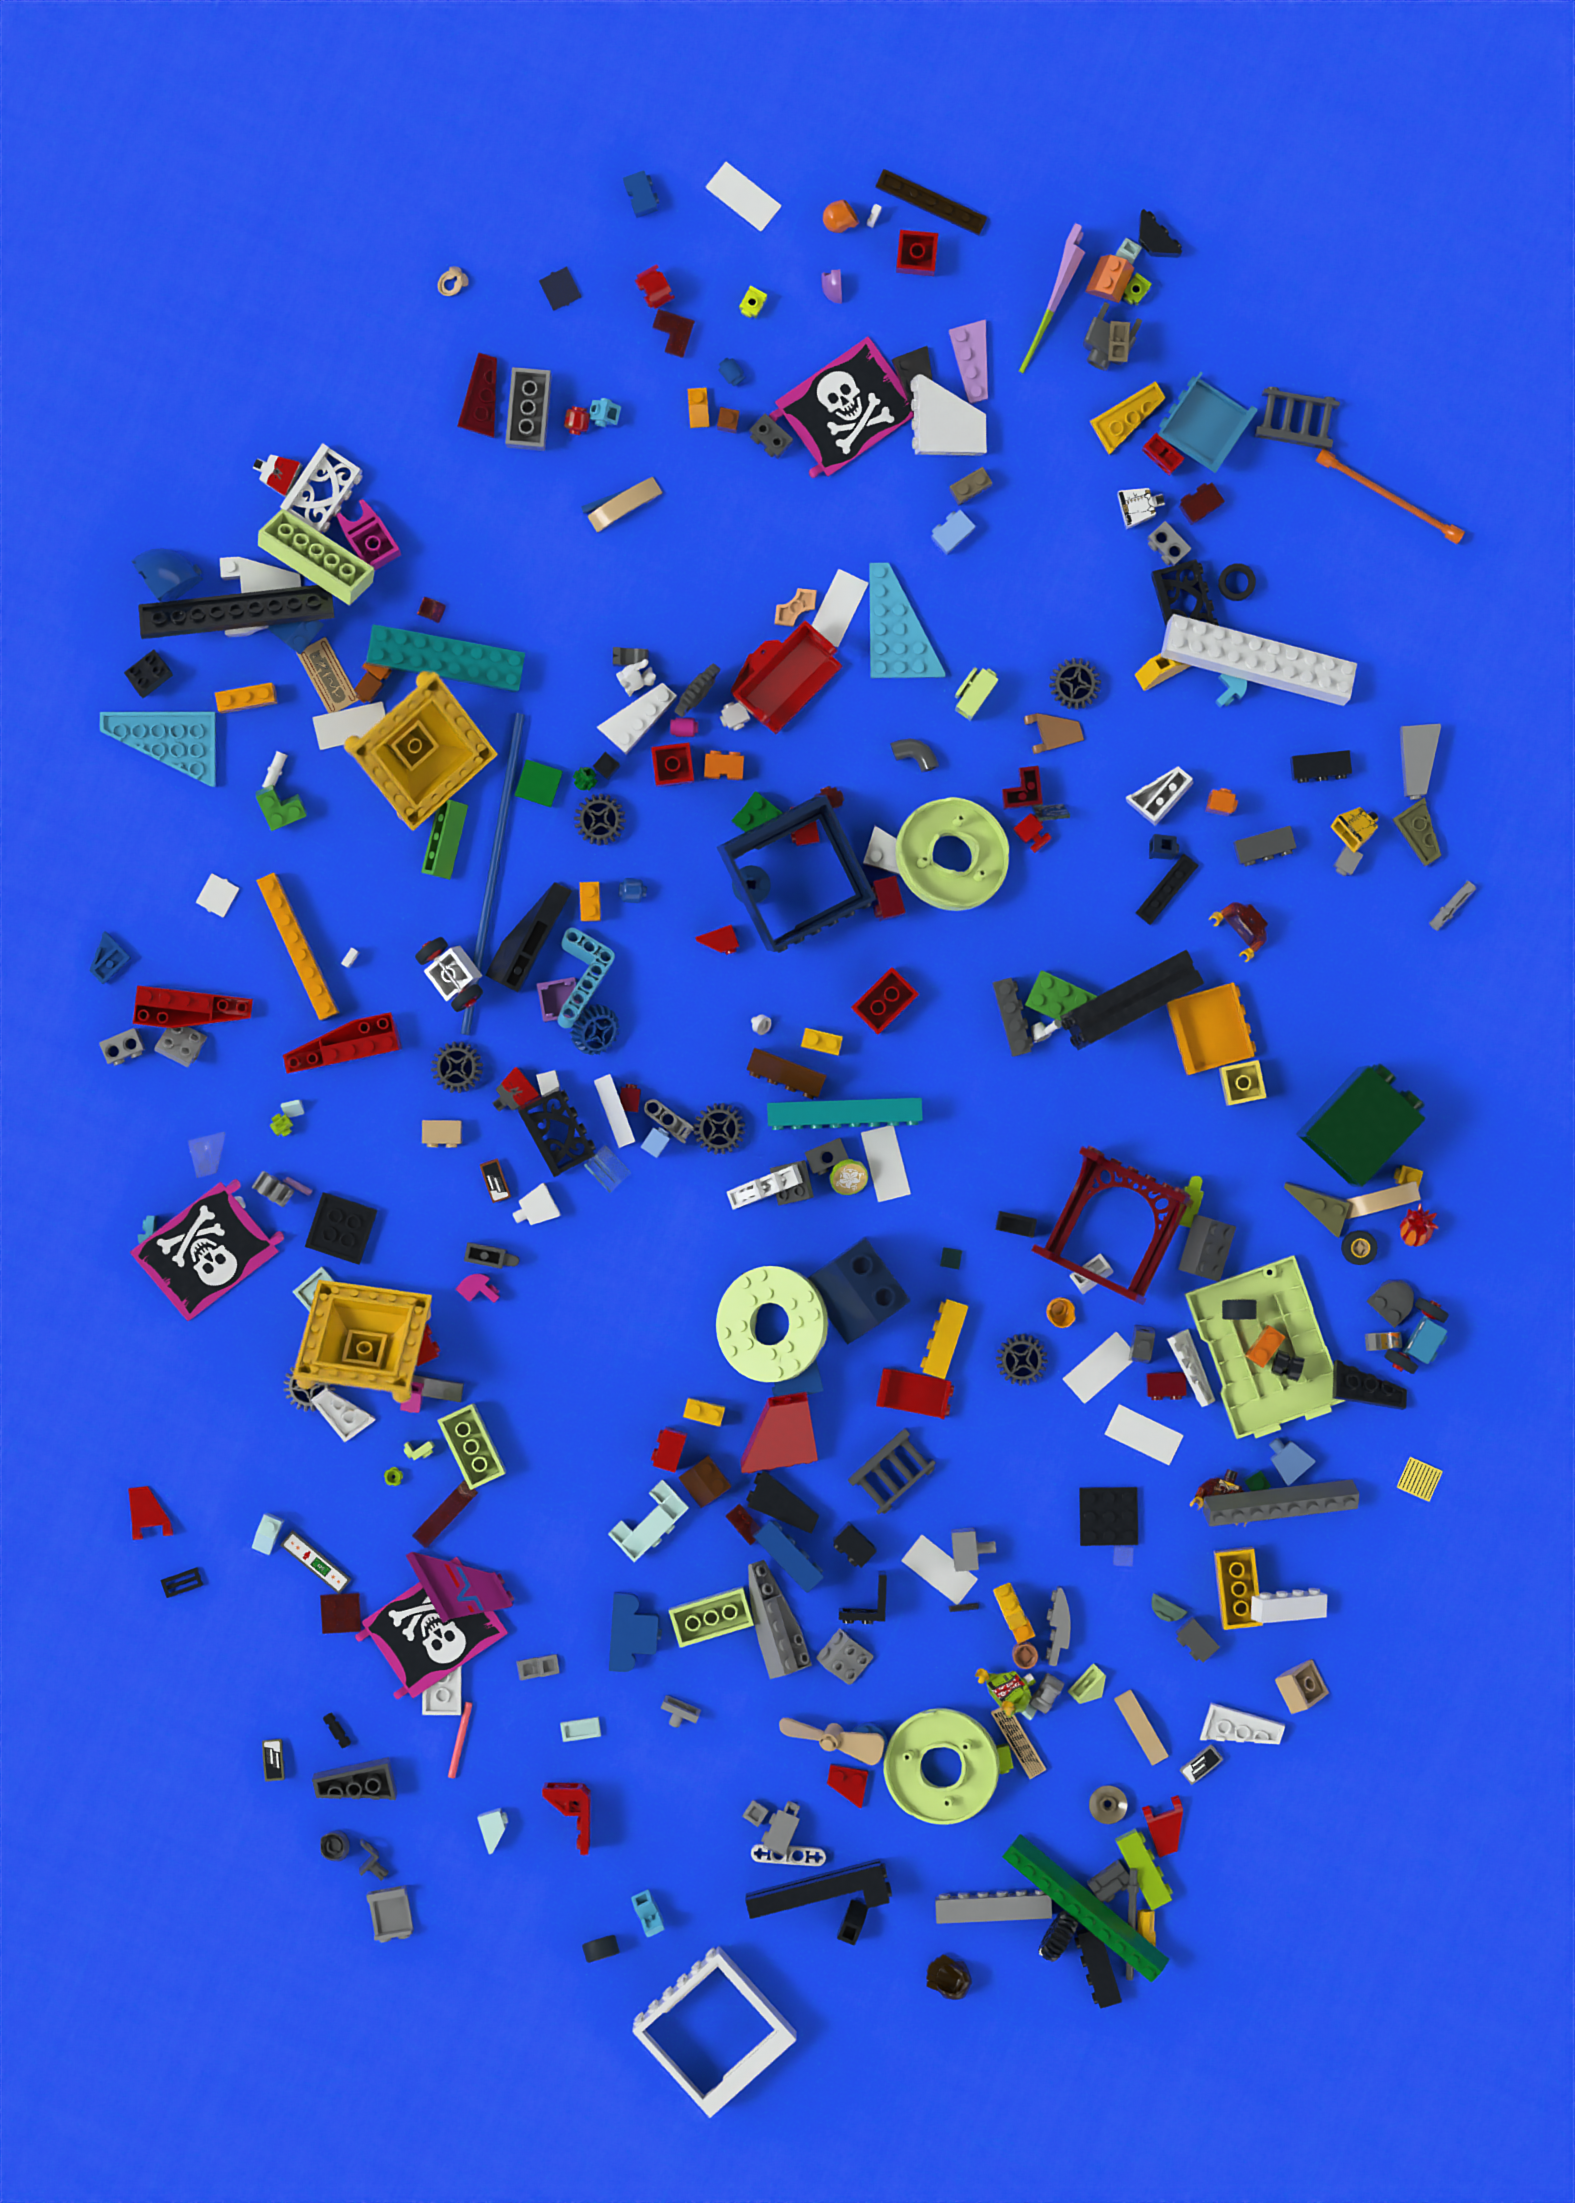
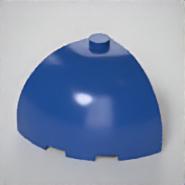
M163 548L151 549L131 560L137 572L145 579L144 582L160 602L177 600L203 580L200 576L202 574L200 568L196 564L192 565L183 555L173 550Z

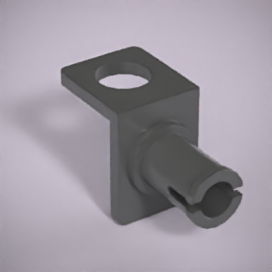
M362 1838L360 1845L371 1856L359 1868V1874L362 1876L369 1870L381 1881L384 1879L383 1876L386 1877L389 1871L377 1862L379 1852Z

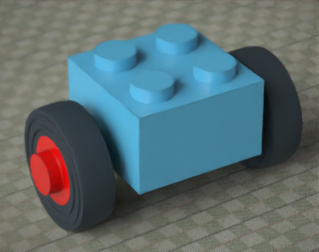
M1420 1297L1416 1301L1415 1307L1421 1310L1425 1316L1421 1318L1402 1350L1403 1353L1388 1349L1384 1356L1393 1363L1392 1366L1401 1372L1404 1369L1411 1374L1416 1372L1418 1365L1412 1362L1408 1356L1411 1355L1426 1364L1433 1362L1438 1354L1436 1352L1438 1346H1442L1448 1337L1446 1335L1447 1330L1433 1323L1430 1319H1436L1444 1323L1449 1314L1440 1308L1441 1305L1431 1300L1429 1302Z

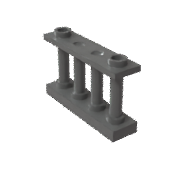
M1276 387L1264 388L1262 396L1268 397L1264 421L1261 427L1257 426L1255 429L1254 437L1330 450L1332 448L1333 439H1329V436H1327L1332 408L1337 409L1340 402L1335 401L1336 399L1333 397L1321 399L1282 392ZM1275 398L1287 400L1283 424L1280 430L1272 429L1271 426ZM1294 402L1306 404L1302 427L1299 433L1291 432L1290 429ZM1313 405L1324 407L1320 434L1317 437L1310 436L1308 432Z
M905 1428L848 1478L852 1486L855 1484L861 1485L880 1506L876 1510L878 1515L881 1512L883 1514L887 1513L893 1507L891 1503L922 1475H929L935 1469L934 1465L936 1462L932 1459L928 1463L909 1442L908 1436L910 1433ZM898 1445L903 1446L922 1467L916 1475H913L894 1454V1449ZM884 1458L886 1460L889 1459L908 1480L901 1488L880 1467L881 1464L879 1462ZM869 1471L875 1472L894 1493L886 1502L867 1482L865 1475Z

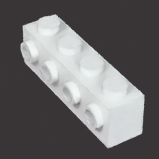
M1309 1588L1308 1591L1296 1589L1292 1590V1593L1286 1591H1276V1594L1262 1592L1258 1596H1252L1251 1619L1260 1623L1324 1618L1327 1615L1328 1595L1320 1592V1589Z

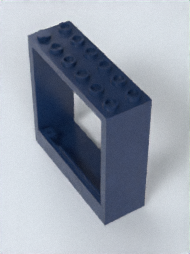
M817 795L716 847L767 951L778 953L788 949L787 945L792 943L798 944L804 941V936L815 935L822 931V927L827 925L828 927L833 926L839 922V918H848L855 914L856 909L868 908L873 905L872 901L876 900L826 795ZM819 819L855 895L795 925L793 930L773 940L734 859L754 848L759 850Z

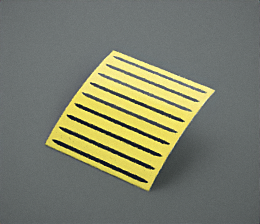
M1410 1457L1397 1488L1430 1502L1443 1471Z

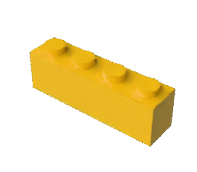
M946 1299L945 1302L941 1301L938 1310L941 1315L939 1320H935L932 1328L935 1334L933 1339L929 1338L926 1349H929L927 1357L923 1356L920 1365L923 1368V1373L945 1379L969 1307L968 1305Z

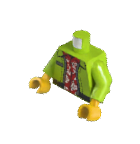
M980 1668L975 1674L976 1677H979L978 1682L980 1684H983L985 1681L987 1682L989 1694L1008 1718L1012 1717L1015 1713L1026 1710L1032 1698L1029 1687L1036 1683L1030 1673L1020 1678L1015 1671L996 1674L988 1673L985 1669Z

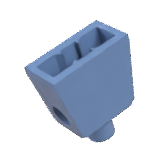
M1277 1437L1269 1444L1275 1452L1270 1457V1460L1288 1486L1316 1462L1292 1441L1284 1445Z

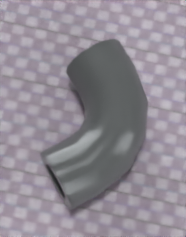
M908 738L890 743L896 761L907 757L914 758L918 762L922 773L939 767L932 749L920 740Z

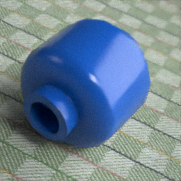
M625 878L619 884L618 897H621L623 902L640 903L642 897L646 898L647 886H643L641 879Z

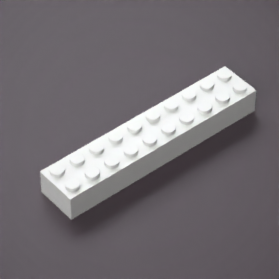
M1173 614L1167 623L1161 657L1341 706H1344L1351 698L1357 663L1176 614Z

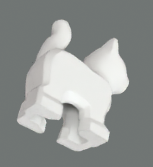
M647 659L628 665L616 674L629 697L632 696L634 691L639 690L644 685L652 686L654 684L656 675L653 673L652 667H649L642 674L639 672V669L645 668L648 665Z

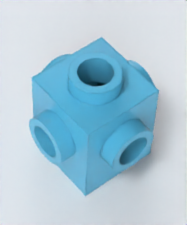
M607 398L592 400L589 419L595 421V425L600 427L617 425L621 406L612 403V400Z

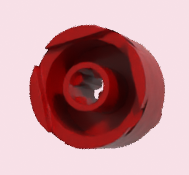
M657 264L637 274V279L634 280L638 289L644 290L646 296L643 298L648 307H653L654 309L675 298L673 294L669 295L672 290L663 273L656 271L659 268Z

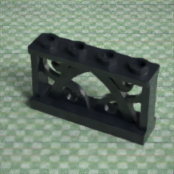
M1197 559L1151 572L1166 628L1173 614H1180L1188 618L1182 610L1170 608V605L1178 599L1180 589L1197 599L1194 610L1189 618L1198 621L1205 619L1207 623L1219 626L1217 618H1213L1212 615L1214 606L1212 600H1208L1206 594L1209 592L1206 581L1203 582L1201 574H1204L1201 563L1197 562ZM1186 569L1191 570L1194 574V579L1189 581L1186 575L1183 582H1181V572ZM1177 571L1176 580L1162 579L1161 575ZM1196 583L1198 585L1199 591L1193 587ZM1173 587H1175V588H1176V594H1175V596H1174V597H1169L1168 594H1167V592H1168L1169 590H1171V591L1174 592ZM1202 605L1204 606L1205 613H1200Z
M559 1086L518 1107L522 1120L554 1177L594 1157V1150H596L592 1139L588 1140L585 1135L587 1130L584 1124H579L577 1121L578 1113L574 1106H569L567 1101L570 1099L566 1091H561ZM549 1100H559L561 1103L559 1109L554 1108L553 1104L551 1112L547 1111ZM543 1103V1111L529 1112L532 1108ZM566 1110L569 1117L562 1115V1113ZM543 1119H546V1127L543 1129L539 1128L538 1124L540 1122L544 1124ZM550 1119L568 1125V1134L564 1144L557 1139L544 1140L543 1136L547 1134L550 1128ZM575 1128L580 1137H574ZM579 1142L582 1143L584 1146L582 1154L575 1155L569 1151L570 1147L573 1150H579L575 1145ZM551 1144H557L561 1149L559 1150L557 1147L553 1151L550 1149ZM566 1154L572 1158L560 1166L557 1164Z

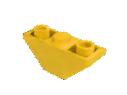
M1160 653L1151 658L1135 674V677L1143 691H1146L1192 665L1163 658Z

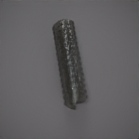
M966 1603L964 1605H949L948 1607L950 1612L978 1610L979 1604Z

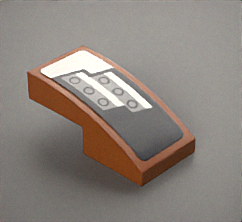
M498 1158L479 1164L492 1202L495 1203L511 1197Z

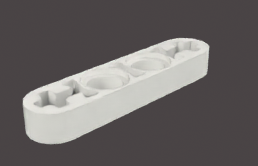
M764 1843L754 1845L751 1850L753 1860L763 1863L821 1866L826 1859L824 1850L818 1847L789 1845L782 1859H776L772 1851L770 1852L771 1859H767L768 1854H762L760 1858L757 1857L758 1855L754 1851H758V1848H762L763 1852H768L767 1849L763 1848ZM796 1850H800L804 1855L799 1861L792 1857L793 1852ZM806 1851H810L809 1855H815L816 1852H819V1855L823 1856V1858H819V1861L816 1862L815 1858L809 1857V1861H806Z

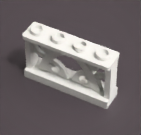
M322 443L280 508H283L321 534L322 532L325 533L331 525L330 520L332 517H336V514L341 511L342 507L340 505L344 500L347 501L351 496V489L354 484L358 485L361 481L363 471ZM330 455L341 463L333 468L326 458ZM340 468H348L351 476L348 480L344 481L342 476L346 473L342 472L336 475L335 472ZM318 470H323V474H325L326 471L328 472L323 477L317 476ZM331 478L332 497L313 502L315 495L313 488L309 484L311 480L322 482ZM305 491L310 492L309 502L307 501L308 496L303 497V492ZM294 506L306 508L305 518L293 511L292 508ZM331 506L328 511H326V509L324 508ZM310 509H314L313 514L315 517L317 513L323 514L320 522L314 523L310 520Z

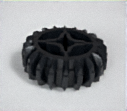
M1065 1910L1060 1912L1043 1936L1038 1953L1046 1960L1056 1961L1070 1943L1078 1926V1921Z

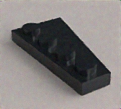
M928 346L891 360L910 408L912 399H914V392L911 391V381L918 374H922L932 380Z

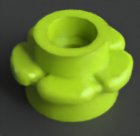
M391 1467L390 1470H386L384 1473L385 1482L390 1486L399 1485L403 1478L402 1472L396 1467Z

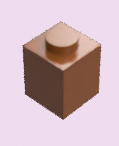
M720 407L717 430L736 434L740 412Z
M366 672L354 689L357 693L355 697L364 704L366 701L372 703L384 687V684Z

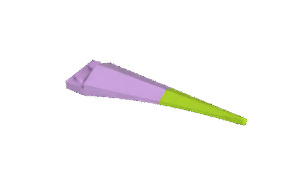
M1075 223L1066 240L1052 296L1035 339L1019 369L1021 373H1024L1085 253L1075 245H1079L1084 234L1081 232L1082 226Z

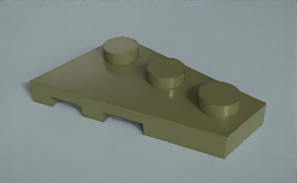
M1424 797L1393 818L1392 821L1425 867L1440 857L1441 853Z

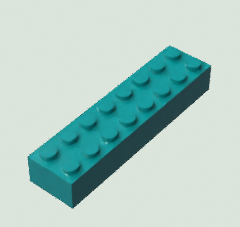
M373 624L366 665L420 674L423 671L432 673L434 671L441 679L517 693L520 687L525 653Z
M922 1098L767 1103L768 1126H772V1130H784V1126H791V1129H803V1125H810L811 1129L822 1128L823 1124H830V1128H841V1124H849V1127H861V1123H868V1127L880 1126L881 1122H887V1126H899V1122H906V1125H919L918 1121H923Z

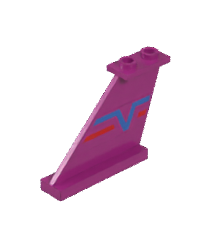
M415 1552L405 1555L443 1623L453 1618L513 1606L512 1601L515 1599L509 1590L505 1591L502 1585L505 1582L500 1573L496 1575L495 1572L488 1573Z

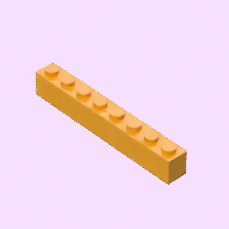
M273 872L256 880L319 1020L324 1021L339 1014L340 1012L277 874Z

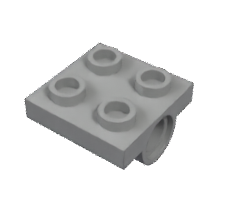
M188 1026L167 1028L156 1044L154 1051L189 1067L197 1059L207 1036Z

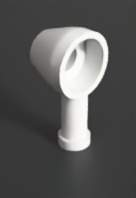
M1055 1019L1047 1027L1042 1022L1033 1025L1031 1033L1034 1043L1049 1038L1053 1031L1061 1028V1022Z

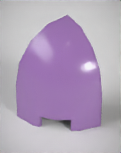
M840 269L831 270V273H822L823 293L832 302L842 304Z

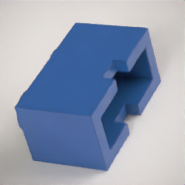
M643 170L623 177L628 197L633 196V199L630 200L636 218L658 211L657 204H660L657 194L652 193L650 188L653 186L650 175L646 176Z

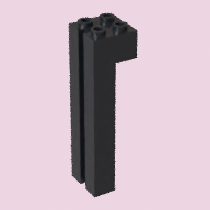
M1187 949L1061 1015L1062 1027L1065 1030L1069 1029L1072 1035L1070 1037L1071 1044L1077 1050H1080L1204 984L1198 970H1195L1193 966L1194 962Z
M875 1859L746 1893L745 1902L750 1919L860 1890H863L868 1909L890 1903L889 1897H892L890 1883L885 1882V1878H887L885 1864L880 1863V1859Z

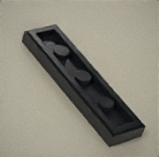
M1183 854L1135 914L1151 925L1199 865Z

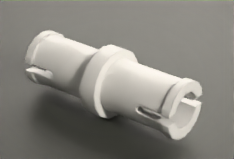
M276 751L271 767L268 766V774L262 787L265 788L272 784L275 787L279 775L283 773L281 770L288 755Z

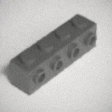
M1012 978L993 982L992 986L1011 1056L1014 1057L1031 1052V1048L1034 1046L1031 1036L1027 1037L1025 1030L1029 1029L1026 1018H1022L1021 1011L1024 1009L1021 999L1017 1000L1015 993L1019 992L1016 980L1012 981Z

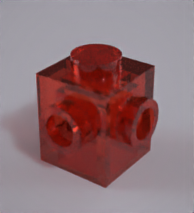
M831 786L820 789L821 793L817 794L826 795L833 810L842 807V802L845 801L841 790L837 791L836 787L831 788Z

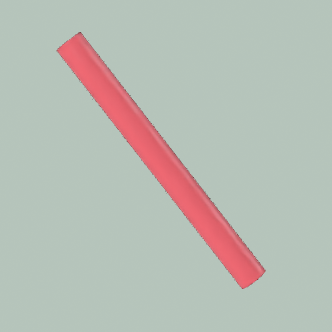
M465 1702L448 1773L449 1778L456 1777L473 1705L471 1702Z

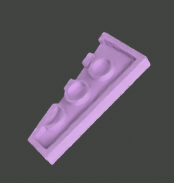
M985 319L948 331L969 404L988 400Z

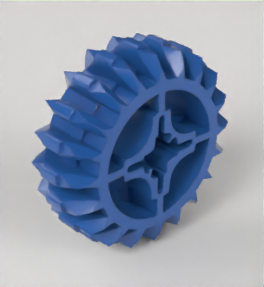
M590 1004L589 1009L584 1008L571 1027L572 1043L584 1054L593 1056L594 1053L600 1055L601 1051L606 1052V1048L612 1047L611 1043L617 1041L615 1036L619 1035L617 1029L620 1028L619 1023H617L619 1021L618 1017L607 1006L599 1004L594 1006Z

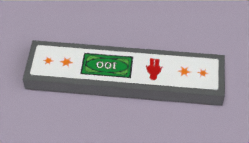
M294 1530L281 1543V1547L338 1594L351 1581L347 1574Z

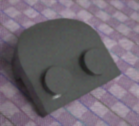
M1387 1280L1381 1284L1366 1302L1395 1328L1411 1312L1414 1304V1292L1409 1284L1402 1280Z

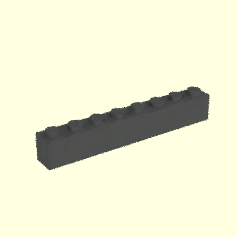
M1343 1480L1204 1497L1203 1514L1210 1527L1358 1509L1359 1492L1353 1480Z

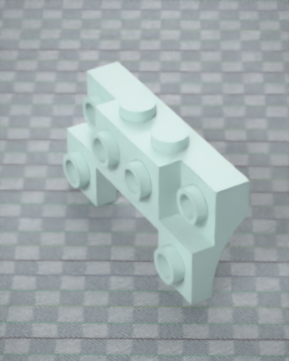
M663 1479L649 1492L659 1505L633 1531L621 1520L608 1533L633 1562L650 1546L655 1548L662 1541L660 1537L664 1533L669 1534L675 1528L674 1523L689 1509V1506Z

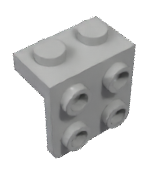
M839 1629L820 1651L816 1659L828 1671L848 1685H851L873 1659V1655L853 1641L845 1631Z

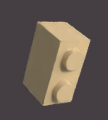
M422 1120V1143H427V1147H438V1144H446V1147L457 1148V1144H462V1121Z

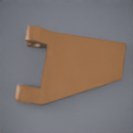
M1038 713L1023 718L1025 725L1037 722L1042 744L1032 747L1034 755L1084 740L1078 721Z

